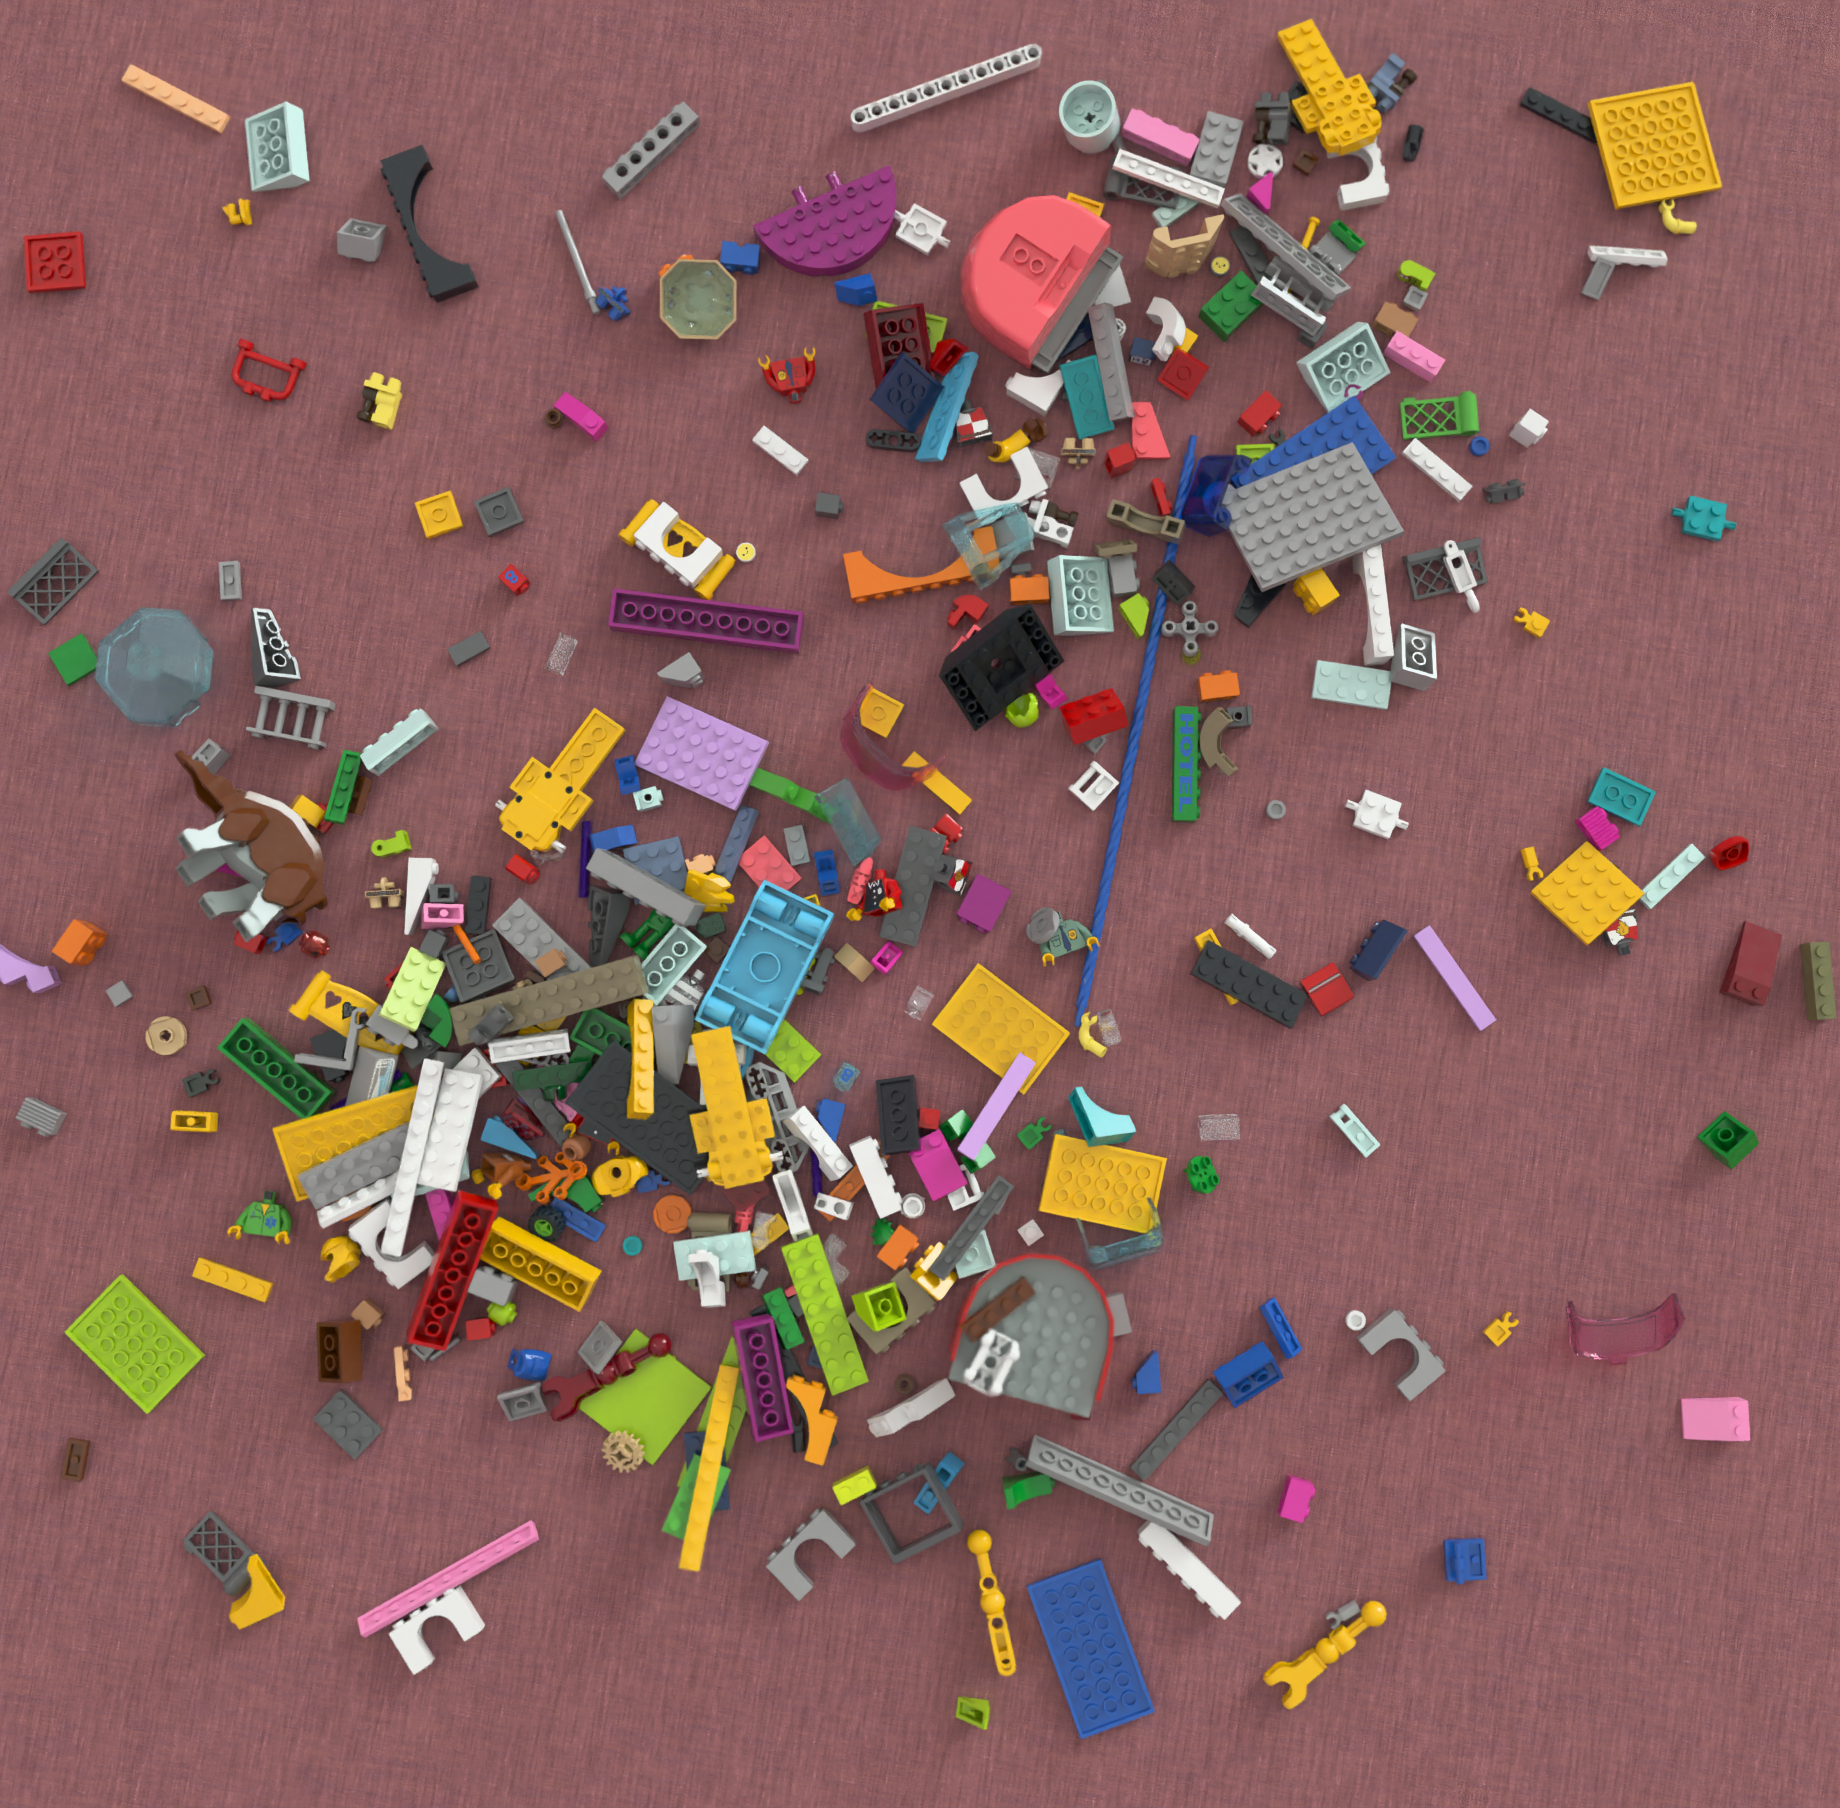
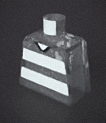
M698 969L695 970L691 978L684 974L664 999L673 1005H693L695 1017L707 991L705 987L700 985L706 974Z

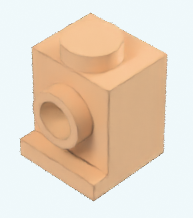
M698 855L693 858L694 861L692 862L689 859L685 860L688 870L692 869L705 875L714 872V866H716L712 855Z

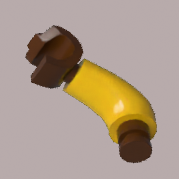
M1030 416L1022 427L1024 431L1019 429L1004 441L987 442L984 446V453L993 462L1005 463L1011 460L1010 455L1022 450L1031 442L1029 438L1033 442H1040L1049 434L1047 424L1040 418L1034 420Z

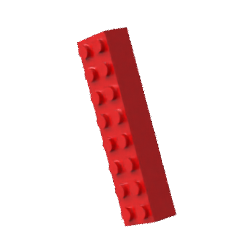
M458 1190L406 1331L407 1343L446 1351L498 1211L496 1200Z

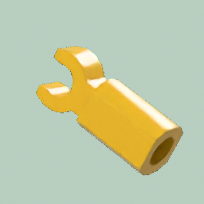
M1534 847L1520 850L1525 868L1528 869L1527 879L1529 881L1534 880L1532 876L1534 872L1537 873L1538 878H1543V872L1537 866L1539 863Z

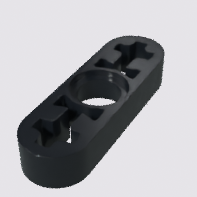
M874 429L867 433L866 443L872 449L916 452L920 446V438L915 433ZM873 435H876L877 439L883 440V436H885V445L882 444V440H876V443H872V440L869 438H873ZM895 436L899 442L897 445L892 446L888 443V439ZM901 437H904V446H901V444H902V438H901ZM911 439H914V442L917 444L910 447V444L905 442H910Z

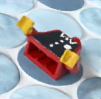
M875 870V880L865 884L862 902L856 909L852 908L846 914L851 921H854V919L856 921L862 918L861 914L879 917L902 909L900 898L902 891L896 880L886 878V870Z
M579 1113L575 1115L570 1124L565 1125L563 1133L566 1130H571L570 1138L574 1136L576 1130L577 1133L608 1145V1154L611 1149H616V1155H619L621 1144Z

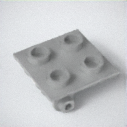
M1330 231L1309 250L1312 255L1337 276L1357 256L1348 250L1339 239H1336Z

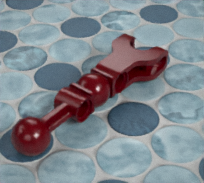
M657 1333L649 1338L647 1346L632 1354L629 1351L618 1353L610 1359L611 1361H608L600 1374L590 1369L570 1379L555 1376L541 1384L540 1389L543 1394L549 1396L556 1393L561 1394L559 1405L551 1410L552 1420L560 1422L575 1415L582 1400L605 1388L604 1385L614 1384L619 1377L624 1378L631 1375L637 1370L636 1364L651 1356L655 1358L666 1357L672 1348L669 1336L664 1333Z

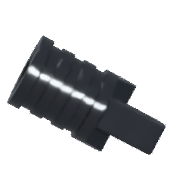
M1408 126L1402 157L1407 162H1414L1424 133L1422 126Z

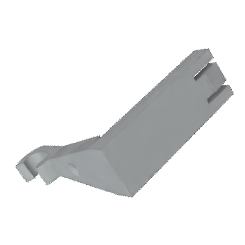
M360 1007L352 1011L344 1054L346 1059L300 1053L295 1054L294 1062L344 1070L354 1069L357 1059L359 1029L365 1027L363 1024L359 1025L357 1023L358 1012L365 1013L368 1010Z

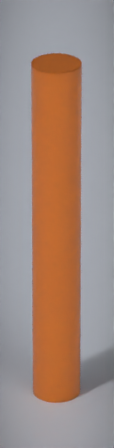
M452 926L473 963L479 964L481 959L461 926Z

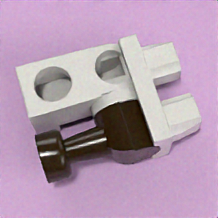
M1045 499L1042 502L1032 500L1029 512L1038 514L1036 520L1028 517L1032 536L1049 540L1068 548L1073 527L1076 524L1079 513L1071 511L1070 514L1059 509L1057 504L1048 502ZM1057 519L1068 521L1067 524L1069 526L1057 523Z

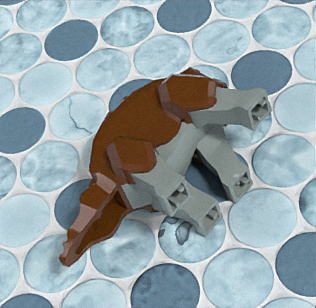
M183 750L175 753L176 759L192 779L197 798L215 816V824L200 831L188 828L176 837L189 857L176 866V871L188 888L226 863L229 868L249 881L248 884L224 892L209 891L202 895L197 902L211 921L219 916L244 913L234 920L233 924L247 943L257 936L271 919L280 924L292 923L302 925L306 923L305 912L314 907L319 910L326 908L328 902L322 888L325 865L321 847L319 846L320 840L309 831L307 820L301 818L299 814L280 801L253 791L245 793L240 788L234 790L229 779L211 774L204 763L199 760H193L192 755H185Z

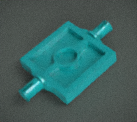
M1691 495L1687 498L1684 510L1673 507L1671 515L1682 517L1681 533L1717 542L1721 539L1723 528L1734 531L1737 525L1736 522L1726 520L1727 504Z

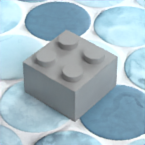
M487 1264V1266L476 1269L468 1292L505 1306L510 1301L512 1302L520 1280L507 1273L499 1272L498 1268Z

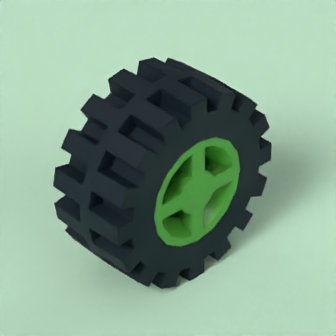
M542 1205L530 1216L528 1229H531L530 1233L535 1234V1236L548 1243L550 1241L553 1242L565 1229V1217L561 1216V1211H556V1207L551 1208V1205H547V1207Z

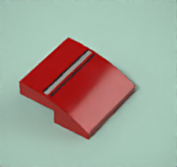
M1334 962L1300 981V984L1311 998V1003L1321 1017L1354 998L1350 987Z

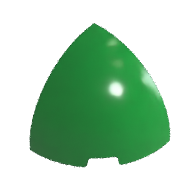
M436 993L428 1003L420 1022L432 1030L429 1035L430 1038L446 1047L452 1034L453 1022L448 1005Z

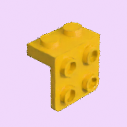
M940 1242L934 1247L930 1245L924 1251V1258L921 1257L915 1263V1270L910 1275L914 1281L937 1301L944 1297L958 1278L957 1273L952 1270L945 1281H943L929 1270V1267L945 1247Z

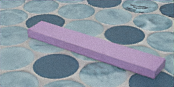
M1428 925L1415 934L1413 938L1477 1029L1482 1031L1496 1021L1431 926Z
M1019 1052L957 1151L971 1160L976 1158L1036 1062Z

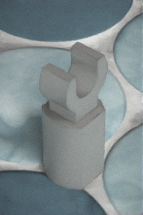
M1352 1600L1338 1608L1337 1612L1326 1613L1325 1617L1327 1620L1332 1617L1335 1618L1334 1623L1330 1624L1332 1629H1336L1341 1621H1347L1361 1613V1610L1355 1600Z

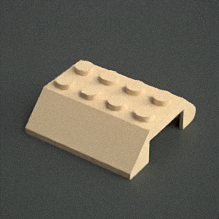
M1224 215L1205 218L1199 235L1170 241L1167 226L1155 229L1147 252L1148 255L1145 259V267L1161 277L1169 278L1177 277L1182 273L1193 274L1197 272L1214 247Z

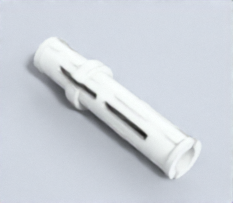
M1230 914L1224 922L1237 933L1238 937H1242L1267 959H1270L1277 951L1253 932L1247 923L1244 924L1233 914Z

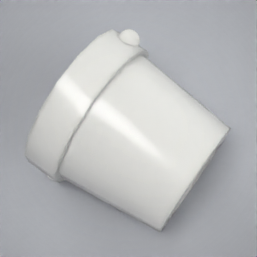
M916 1193L905 1195L902 1198L903 1203L900 1204L902 1208L901 1214L908 1218L920 1217L925 1210V1198Z

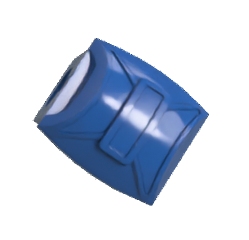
M512 1349L508 1368L514 1372L516 1377L531 1381H545L552 1354L534 1349H522L520 1351ZM516 1355L517 1362L516 1364H513L514 1357Z

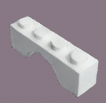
M805 1106L796 1109L783 1121L795 1137L802 1139L813 1149L818 1157L820 1169L830 1181L841 1178L853 1166Z

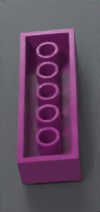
M767 1313L731 1322L752 1438L755 1442L794 1433L773 1317Z

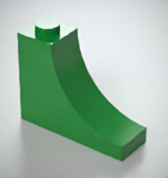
M588 1173L582 1179L575 1180L566 1190V1197L578 1203L585 1212L592 1211L594 1213L603 1207L601 1203L605 1200L602 1195L595 1191ZM563 1178L549 1195H554V1190L560 1187L566 1178ZM546 1182L528 1195L532 1202L537 1201V1193L542 1191L549 1182Z
M1039 1471L1002 1477L1007 1509L1016 1508L1019 1503L1030 1498L1051 1494V1487H1055L1054 1478Z

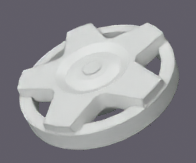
M1260 144L1255 147L1248 157L1249 171L1259 179L1265 177L1266 175L1264 174L1267 171L1272 172L1273 177H1275L1283 165V157L1280 150L1268 144ZM1252 165L1257 166L1256 171L1253 169Z

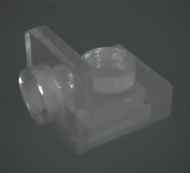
M917 986L904 1012L914 1019L921 1020L934 994Z

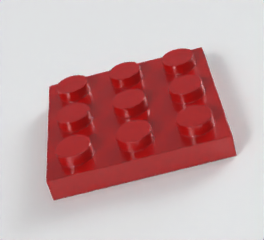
M80 231L24 236L26 286L29 293L86 289L83 234Z

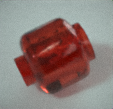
M315 930L309 933L305 932L299 942L301 952L314 959L319 958L321 955L325 956L330 948L327 945L328 938Z

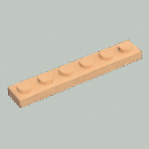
M131 64L122 78L124 84L220 134L230 120L228 114Z

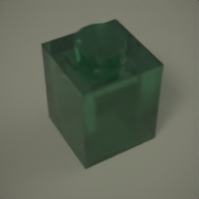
M720 912L698 920L699 925L696 926L699 936H703L704 939L727 932Z

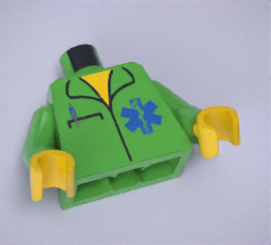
M264 1191L263 1201H255L248 1205L234 1226L228 1229V1235L230 1238L232 1233L237 1232L235 1238L238 1240L241 1238L240 1230H243V1233L273 1236L279 1245L281 1240L284 1239L287 1245L290 1243L288 1235L290 1234L293 1221L288 1210L285 1208V1204L275 1203L276 1192Z

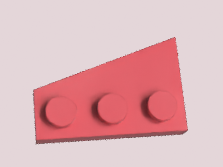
M1132 402L1135 417L1131 418L1132 447L1137 455L1135 459H1170L1151 402Z

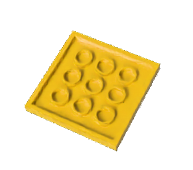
M1588 841L1531 891V894L1586 946L1591 944L1645 894Z

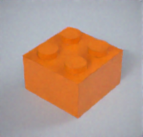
M73 919L52 952L70 964L86 966L95 958L94 954L97 949L105 944V938L108 934L89 921Z

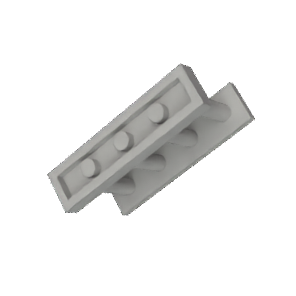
M255 686L254 693L260 696L261 704L255 728L246 726V731L252 733V737L263 739V736L304 743L308 744V748L319 750V747L326 748L327 744L319 741L325 713L328 710L334 711L336 703L327 699ZM272 699L279 700L278 703H280L274 732L263 730L268 705ZM290 703H296L297 707H299L293 735L282 734L287 707ZM309 706L316 707L317 710L311 739L300 737L306 709H309Z

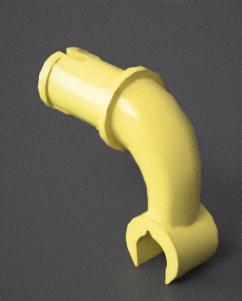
M1671 199L1667 205L1665 200H1663L1658 209L1662 213L1664 226L1675 235L1678 233L1694 234L1697 226L1696 222L1674 219L1671 214V210L1675 206L1674 200Z
M1090 1012L1081 1017L1082 1025L1079 1030V1040L1085 1051L1089 1050L1101 1058L1105 1055L1107 1047L1096 1042L1089 1035L1090 1026L1097 1022V1016L1092 1017L1090 1021L1088 1019Z

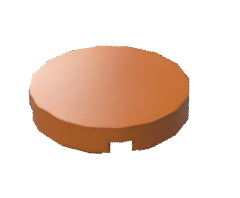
M667 1195L656 1204L653 1211V1219L660 1230L669 1234L679 1233L687 1227V1219L692 1214V1208L684 1197Z

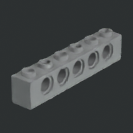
M684 101L679 105H675L668 116L661 118L655 128L648 130L641 141L634 143L627 154L621 155L614 166L604 171L602 176L604 185L620 200L700 126L699 116ZM676 122L681 123L679 126H673ZM662 135H667L665 139L660 138ZM649 147L654 148L652 151H646ZM640 160L638 164H633V161ZM622 172H626V173H627V174H626L625 176H623V177L619 176Z

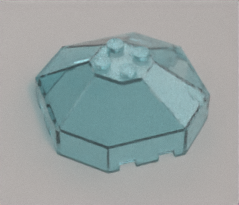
M141 607L99 641L95 681L129 721L141 725L176 727L181 723L180 720L187 714H192L200 707L201 703L196 700L210 689L214 651L208 645L207 638L185 613L180 610Z

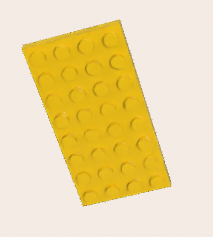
M418 1085L274 1127L273 1133L296 1202L309 1198L298 1179V1174L407 1121L410 1124Z

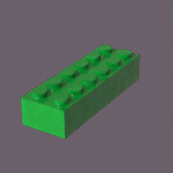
M242 1018L217 1047V1049L301 1119L318 1115L337 1093L334 1088L304 1063L294 1062L295 1056L250 1018Z

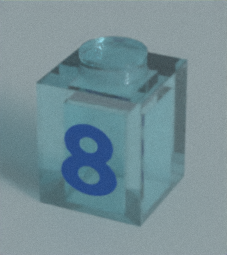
M844 1061L832 1080L835 1082L834 1087L842 1092L845 1089L849 1091L861 1071Z

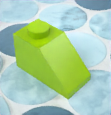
M1139 593L1118 607L1119 612L1138 640L1144 634L1149 612L1147 599L1144 596L1141 597Z

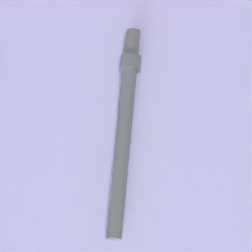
M558 210L555 214L584 288L585 299L589 302L593 315H597L600 313L598 304L595 302L597 296L590 286L563 211Z

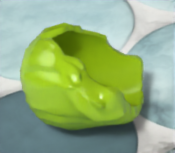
M1033 693L1020 696L1005 708V717L1014 726L1019 728L1032 725L1039 717L1036 696Z

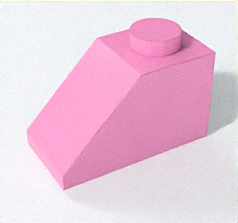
M423 904L421 910V929H444L464 923L463 904Z

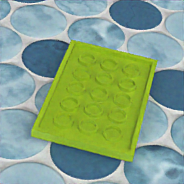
M123 1274L119 1275L64 1332L146 1414L151 1413L205 1357V1354Z

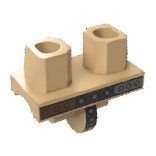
M1065 438L1063 448L1061 449V456H1076V458H1069L1068 460L1069 464H1075L1076 469H1080V464H1087L1088 458H1081V456L1096 455L1092 438H1083L1082 448H1075V438Z

